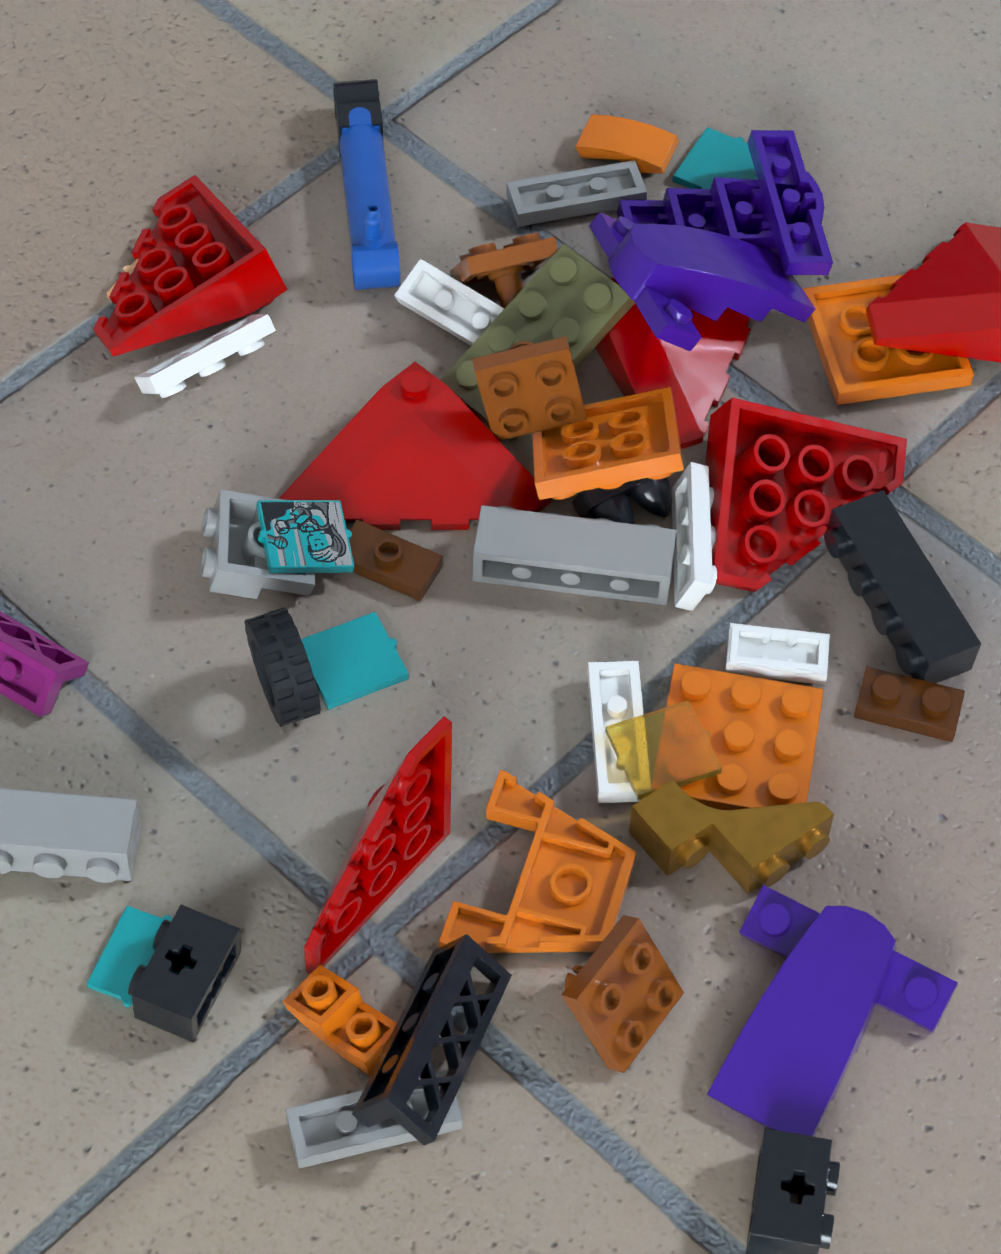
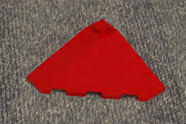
M194 175L157 199L152 210L159 219L152 232L150 228L142 229L131 251L134 259L139 260L131 274L121 272L109 296L112 303L116 304L109 319L106 316L98 318L93 331L114 357L250 315L257 309L271 304L277 296L288 289L266 248L209 188Z
M965 222L955 231L954 237L948 243L942 241L925 256L920 267L916 270L911 268L893 283L890 292L885 297L878 296L865 310L873 342L876 346L1001 363V228Z
M610 278L612 281L618 284L615 278ZM635 303L595 349L624 397L671 387L681 450L703 442L708 431L709 423L705 421L711 406L718 408L729 383L730 375L726 372L731 360H739L750 336L751 329L747 327L750 317L727 307L718 320L715 321L689 309L693 314L691 321L702 337L690 352L656 338Z
M416 361L382 386L279 497L282 500H340L345 521L363 520L364 523L381 530H401L400 520H431V530H469V520H479L481 505L491 507L508 506L516 510L540 512L552 500V498L539 500L534 477L446 384Z
M730 398L710 415L706 450V466L709 467V487L714 489L710 520L711 526H714L716 531L715 542L712 548V565L717 568L715 584L756 592L772 580L769 576L771 573L785 563L790 566L821 544L818 539L827 530L832 509L882 490L888 495L902 485L904 482L907 439L746 400Z
M443 716L407 753L386 784L379 787L372 795L368 803V809L304 945L305 968L308 974H311L319 965L325 967L450 834L452 722Z

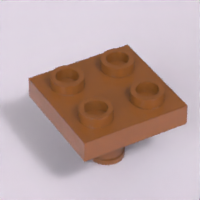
M538 232L526 234L512 239L513 243L505 245L503 249L499 250L496 249L495 243L473 247L468 250V254L460 256L461 262L449 271L450 276L466 286L488 280L494 281L500 306L505 309L524 288L521 274L541 268L557 252L555 236L541 240Z
M567 336L535 344L528 341H519L513 344L509 350L472 359L490 429L499 441L587 420Z
M623 915L584 966L576 965L571 968L577 975L567 974L565 991L561 996L607 1068L625 1073L684 994V991L640 919Z

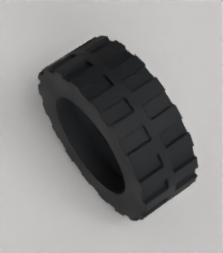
M283 607L246 619L244 622L245 632L253 663L271 712L279 726L282 727L320 714V699L312 668L297 627L288 610Z

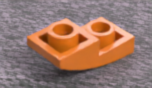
M591 114L575 147L581 158L620 160L621 163L635 160L640 173L664 174L677 148L679 139L675 134L643 122L615 116Z
M319 965L283 1001L285 1007L314 1035L368 1076H371L397 1024L394 1020L363 1002L357 987L322 965Z

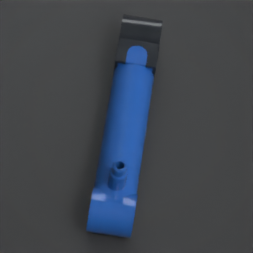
M377 79L333 82L339 155L342 163L354 289L400 287L399 250L394 232Z

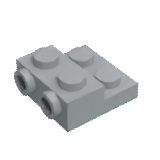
M221 489L214 508L206 507L202 521V536L211 537V548H204L200 563V576L209 577V592L257 599L261 589L264 588L310 596L315 586V573H269L264 545L258 541L261 531L256 510L258 500L282 499Z

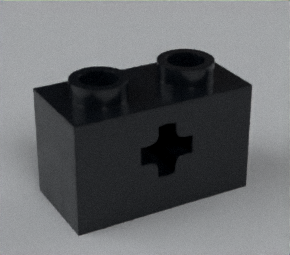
M181 904L172 921L166 919L160 925L153 942V950L155 952L147 966L141 964L136 969L129 984L128 994L132 996L134 1018L194 1043L241 953L240 928Z
M764 1129L758 1155L746 1254H818L819 1248L829 1250L834 1215L824 1213L826 1195H836L840 1171V1162L830 1161L831 1139ZM790 1194L799 1195V1204L790 1203Z

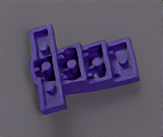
M751 130L747 144L758 180L714 177L710 189L667 188L663 200H620L617 209L618 218L620 216L625 217L634 224L678 225L707 230L737 238L779 254L785 275H829L833 264L822 227L825 208L823 194L817 182L805 170L795 133L792 130Z
M601 212L597 214L589 225L608 257L609 268L614 278L626 294L636 303L656 338L690 352L702 337L691 321L693 314L689 309L717 321L728 307L759 322H762L771 309H774L804 323L815 311V307L794 276L784 274L779 254L757 245L723 234L692 227L665 224H634L625 217L620 216L618 219H615Z
M763 885L739 933L741 936L786 958L746 1022L707 1095L769 1129L814 1136L831 1100H834L854 1053L858 1051L876 1004L934 1033L958 986V982L896 952V940L889 930L867 912L848 906H826L819 913Z

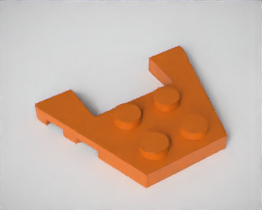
M499 770L486 807V819L535 832L508 914L503 915L453 901L439 939V948L467 934L487 953L595 952L616 925L636 862L637 851L585 819L580 818L577 821L554 807V800L539 791L536 795L517 784L515 776L506 771Z

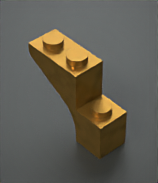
M671 780L632 805L629 833L667 877L681 867L689 869L697 865L710 851L745 892L749 894L763 884L769 887L777 883L786 875L790 866L801 858L812 859L821 853L830 841L829 834L834 813L825 804L816 801L738 810L715 809L696 801L685 793L674 780Z

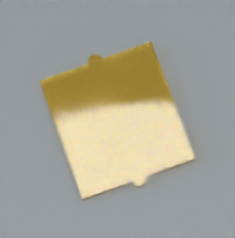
M689 700L605 727V733L617 756L616 768L624 771L637 800L645 798L671 780H674L681 787L721 774L722 766L709 742L710 732L706 729L703 730Z

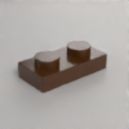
M866 666L854 718L953 742L965 691Z

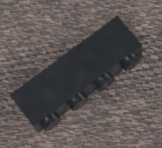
M884 490L832 509L827 530L824 533L826 547L833 558H838L847 571L848 581L853 592L859 597L862 596L868 605L877 631L881 635H886L894 647L896 659L901 670L907 675L910 674L912 678L932 683H938L971 670L981 642Z

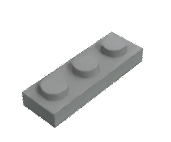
M633 160L507 182L506 196L517 227L616 210L620 200H647V190L636 161Z
M448 1070L437 1072L436 1077L446 1076ZM423 1088L414 1089L407 1105L425 1120L429 1111ZM363 1090L285 1109L299 1169L417 1139L393 1118L367 1128L354 1117L352 1112ZM456 1096L438 1135L463 1128V1119Z

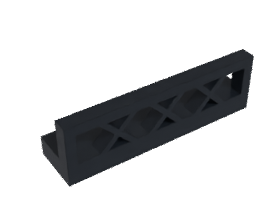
M467 934L433 950L352 1112V1115L367 1128L393 1118L422 1145L425 1146L435 1141L512 976ZM473 966L490 980L485 994H475L470 974ZM455 1006H463L468 1025L465 1035L456 1036L451 1011ZM434 1047L444 1048L449 1068L444 1077H436L431 1057ZM423 1088L429 1111L425 1120L407 1105L414 1089Z

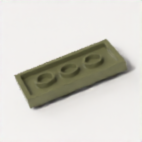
M563 244L440 380L469 409L489 424L474 372L473 358L509 350L513 344L519 341H528L535 344L567 336L576 369L635 302L618 284L567 245Z

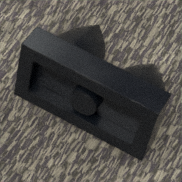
M667 477L658 480L644 478L625 482L622 486L615 489L605 490L596 488L581 491L572 504L580 518L591 515L593 519L605 518L613 522L634 524L633 511L627 497L631 495L637 504L646 511L666 518L672 502L671 486Z

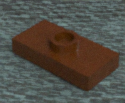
M356 520L350 529L352 537L349 541L355 566L353 573L421 601L443 567V556Z

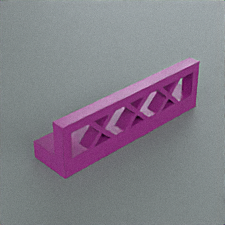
M0 611V694L39 717L51 714L62 683L84 676L89 662Z

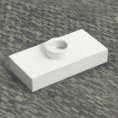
M730 623L725 672L758 678L825 685L828 670L830 634Z

